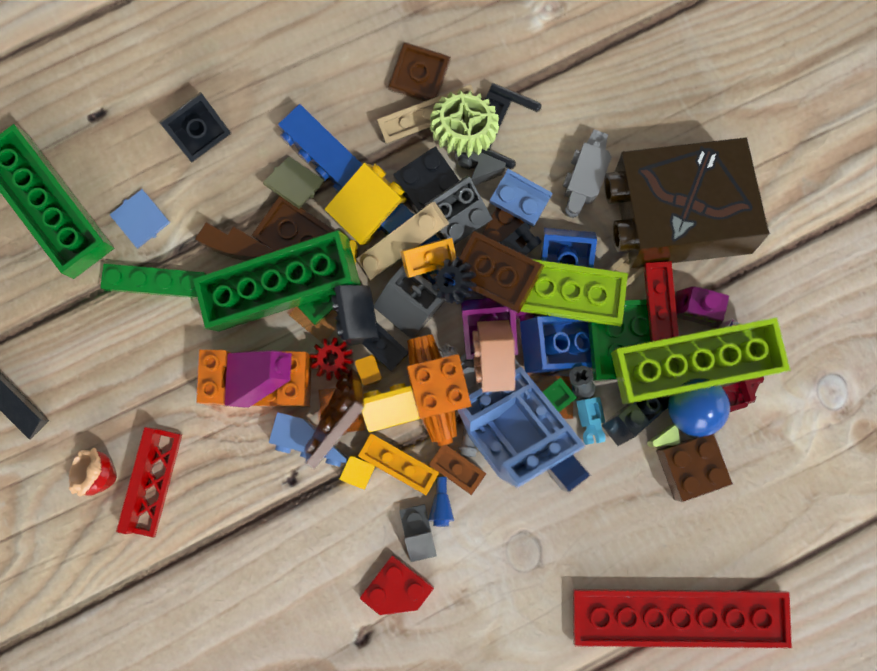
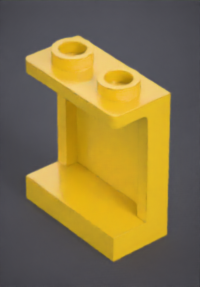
M364 163L324 209L360 245H368L374 238L372 234L400 203L407 201L402 195L405 191L396 182L390 183L384 177L386 172L377 164L372 166Z

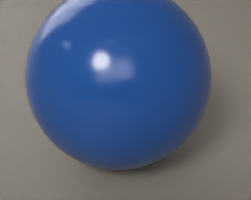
M695 378L685 382L680 387L712 380ZM720 385L670 395L668 411L672 422L680 431L690 436L704 437L718 432L725 425L730 414V402L725 390Z

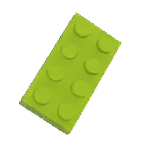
M535 260L543 264L544 268L524 303L521 312L614 326L622 325L628 273Z

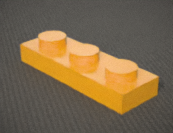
M372 433L358 457L426 496L439 474L437 470Z

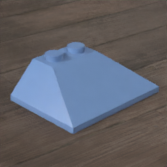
M522 367L515 370V390L482 392L481 388L469 395L471 407L458 410L469 438L497 476L517 488L585 447L582 440Z

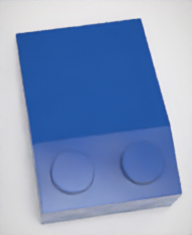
M544 228L541 260L594 268L597 246L596 233Z
M544 316L520 322L526 373L566 371L580 366L592 368L587 321Z

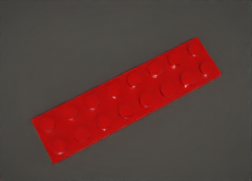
M573 589L574 646L792 648L790 592Z

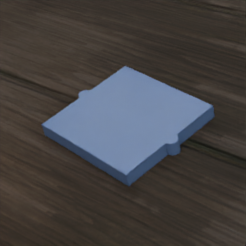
M143 189L129 200L125 199L123 201L124 204L110 214L136 248H140L152 237L156 238L157 233L170 223Z

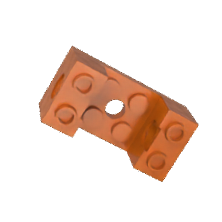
M199 350L196 403L204 405L225 404L227 356L231 352L227 350ZM279 351L291 353L290 381L252 406L310 407L312 372L310 354L307 352Z

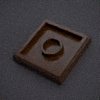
M404 42L388 89L421 101H428L438 97L451 61V56Z

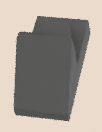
M455 151V161H458L461 167L475 169L471 178L474 185L502 176L506 163L482 152L477 155L473 151L469 158L463 152L458 157L457 151Z
M425 504L400 509L399 512L405 534L404 540L410 561L415 562L436 557L437 554Z

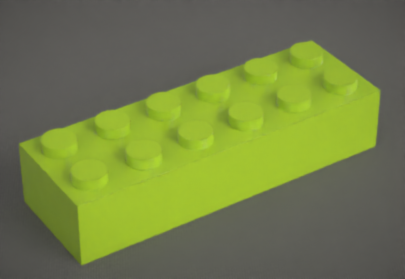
M777 317L619 348L611 352L622 404L790 371ZM695 378L712 380L680 387L685 382Z

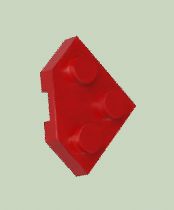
M392 554L359 599L380 616L418 611L434 590V587Z

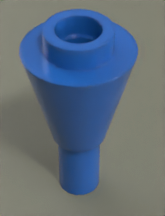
M446 477L436 478V494L428 521L433 522L435 527H448L449 522L455 521L447 494Z

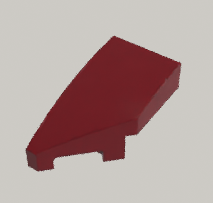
M764 376L722 387L729 398L730 412L746 408L748 404L755 402L757 398L755 396L759 384L763 383Z

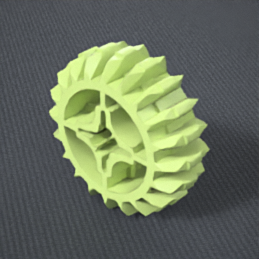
M459 90L457 95L450 91L447 98L442 96L439 103L434 105L430 115V130L433 132L434 141H439V147L447 146L448 154L453 150L457 151L458 157L462 152L466 153L468 158L472 155V151L477 155L481 153L482 149L487 151L490 143L493 144L499 130V117L495 114V106H489V99L481 100V94L473 96L471 90L467 94H463Z

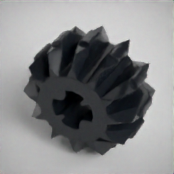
M455 258L453 262L450 259H445L444 266L437 265L438 275H431L432 279L437 280V283L431 286L433 290H439L437 297L439 299L445 298L446 303L450 304L454 301L463 303L464 296L471 297L472 293L469 288L477 286L476 283L471 282V279L477 275L475 272L470 271L471 265L467 262L463 263L462 259Z

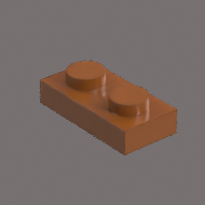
M447 445L441 446L429 463L432 468L470 495L474 493L487 474Z

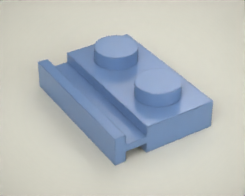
M507 169L489 203L534 227L553 193Z

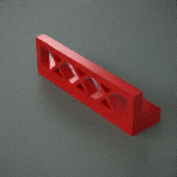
M672 261L645 263L643 267L650 342L679 337Z
M144 427L118 522L117 533L125 535L135 533L152 538L156 537L182 434ZM161 435L174 438L171 450L164 454L159 447ZM161 460L166 471L162 477L156 479L152 468L154 464ZM155 486L159 493L158 501L149 505L145 498L146 491ZM145 512H148L152 519L150 530L137 527L139 517Z

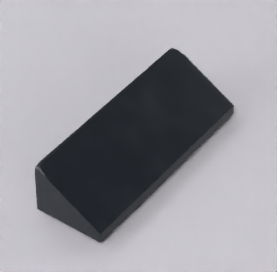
M0 372V411L31 440L49 420Z

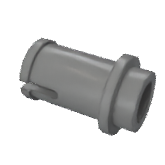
M464 426L462 445L458 447L461 450L460 455L476 457V452H479V450L469 438Z

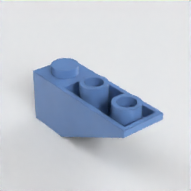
M277 412L269 443L276 445L275 450L290 454L291 449L301 451L300 457L305 458L304 448L312 438L316 428L306 419ZM335 445L324 457L326 458L325 463L341 467L342 462L347 463L349 459Z

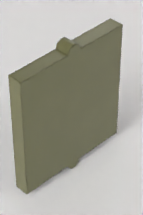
M290 156L278 167H274V171L263 181V185L298 209L309 198H313L315 192L324 183L322 178Z

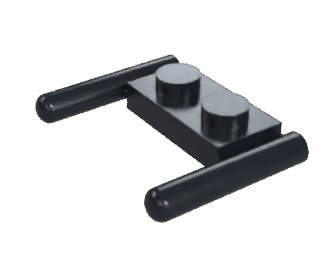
M492 83L485 100L489 99V106H495V114L499 117V129L511 102L535 112H539L542 108L540 102L495 83ZM490 143L487 151L482 149V153L505 162L506 168L513 169L516 166L515 160L490 150L493 144Z

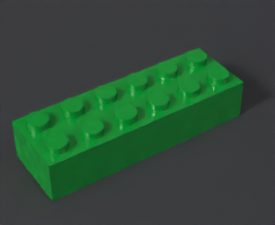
M15 124L0 134V193L60 273L75 279L115 248L30 136Z
M339 230L193 279L205 329L218 332L336 294L334 286L361 285L349 239Z

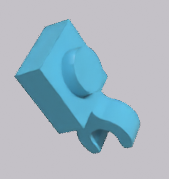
M600 397L576 401L581 426L587 427L583 434L585 445L594 443L593 435L595 436L596 443L605 442L606 437L601 423H605Z

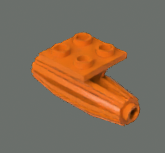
M433 334L407 340L409 366L406 367L418 417L423 420L431 442H437L438 446L453 443L452 438L457 436L455 410L471 407L459 354L442 358Z

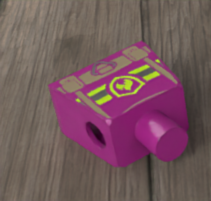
M696 286L678 290L675 293L677 318L719 328L725 318L729 295Z

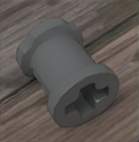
M586 366L574 367L569 373L572 384L571 390L578 399H588L595 392L592 371Z

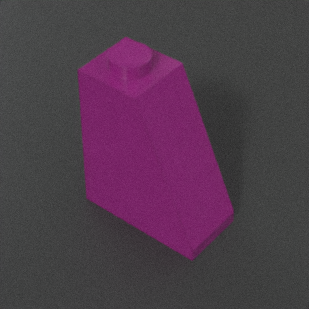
M277 351L228 353L224 406L249 408L289 382L291 353Z

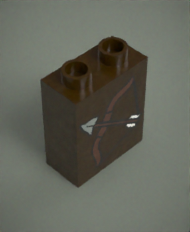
M747 137L623 151L615 172L605 174L606 200L608 204L619 203L622 219L615 220L613 223L615 248L617 252L628 251L631 268L643 267L645 263L670 261L672 263L753 254L770 235Z

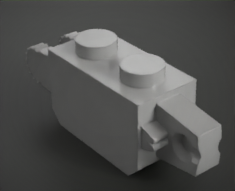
M594 130L588 142H584L581 151L576 149L571 161V164L575 165L573 173H567L563 187L567 188L564 196L569 198L565 208L567 217L576 218L581 212L584 203L590 204L594 202L600 192L612 158L609 151L605 150L608 134Z

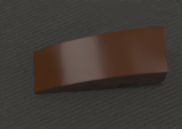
M206 222L195 238L201 245L214 252L244 261L275 252L234 226L227 235Z

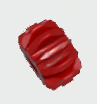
M333 337L331 345H329L328 340L324 338L322 339L323 348L317 344L314 345V348L319 353L310 354L311 359L317 360V362L312 363L310 366L312 369L320 368L316 374L318 377H322L326 373V380L331 381L333 373L337 380L341 377V370L346 374L349 373L350 370L345 365H354V361L346 357L351 356L353 351L351 349L345 350L347 347L345 341L338 345V339ZM331 353L334 356L338 355V358L335 359L334 365L330 364L329 362L326 363V361L329 360V354Z

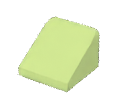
M674 424L669 425L647 441V446L678 445L680 443L678 427Z

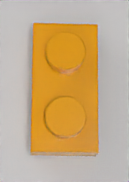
M452 238L400 251L406 277H413L437 270V265L444 266L445 259H450L453 262L457 258Z

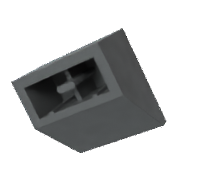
M466 176L424 204L425 207L432 202L437 204L449 222V225L437 232L440 240L452 238L454 245L492 220L470 176Z
M403 265L387 283L374 304V308L410 339H413L442 306L445 298L439 299L437 297L438 290H433L432 285L422 276L406 277Z

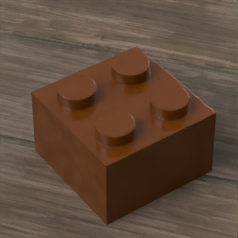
M714 434L704 437H693L678 443V445H670L656 450L675 501L684 502L733 485Z

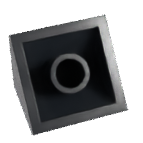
M201 92L160 121V124L191 163L232 134Z

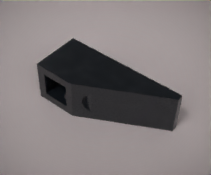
M670 395L628 403L608 419L602 427L616 445L619 446L635 438L668 408Z

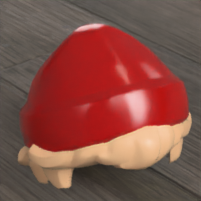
M92 448L90 451L82 450L78 452L79 456L74 458L69 471V490H71L72 494L93 496L105 491L115 483L117 478L116 469L107 454L97 451L96 448Z

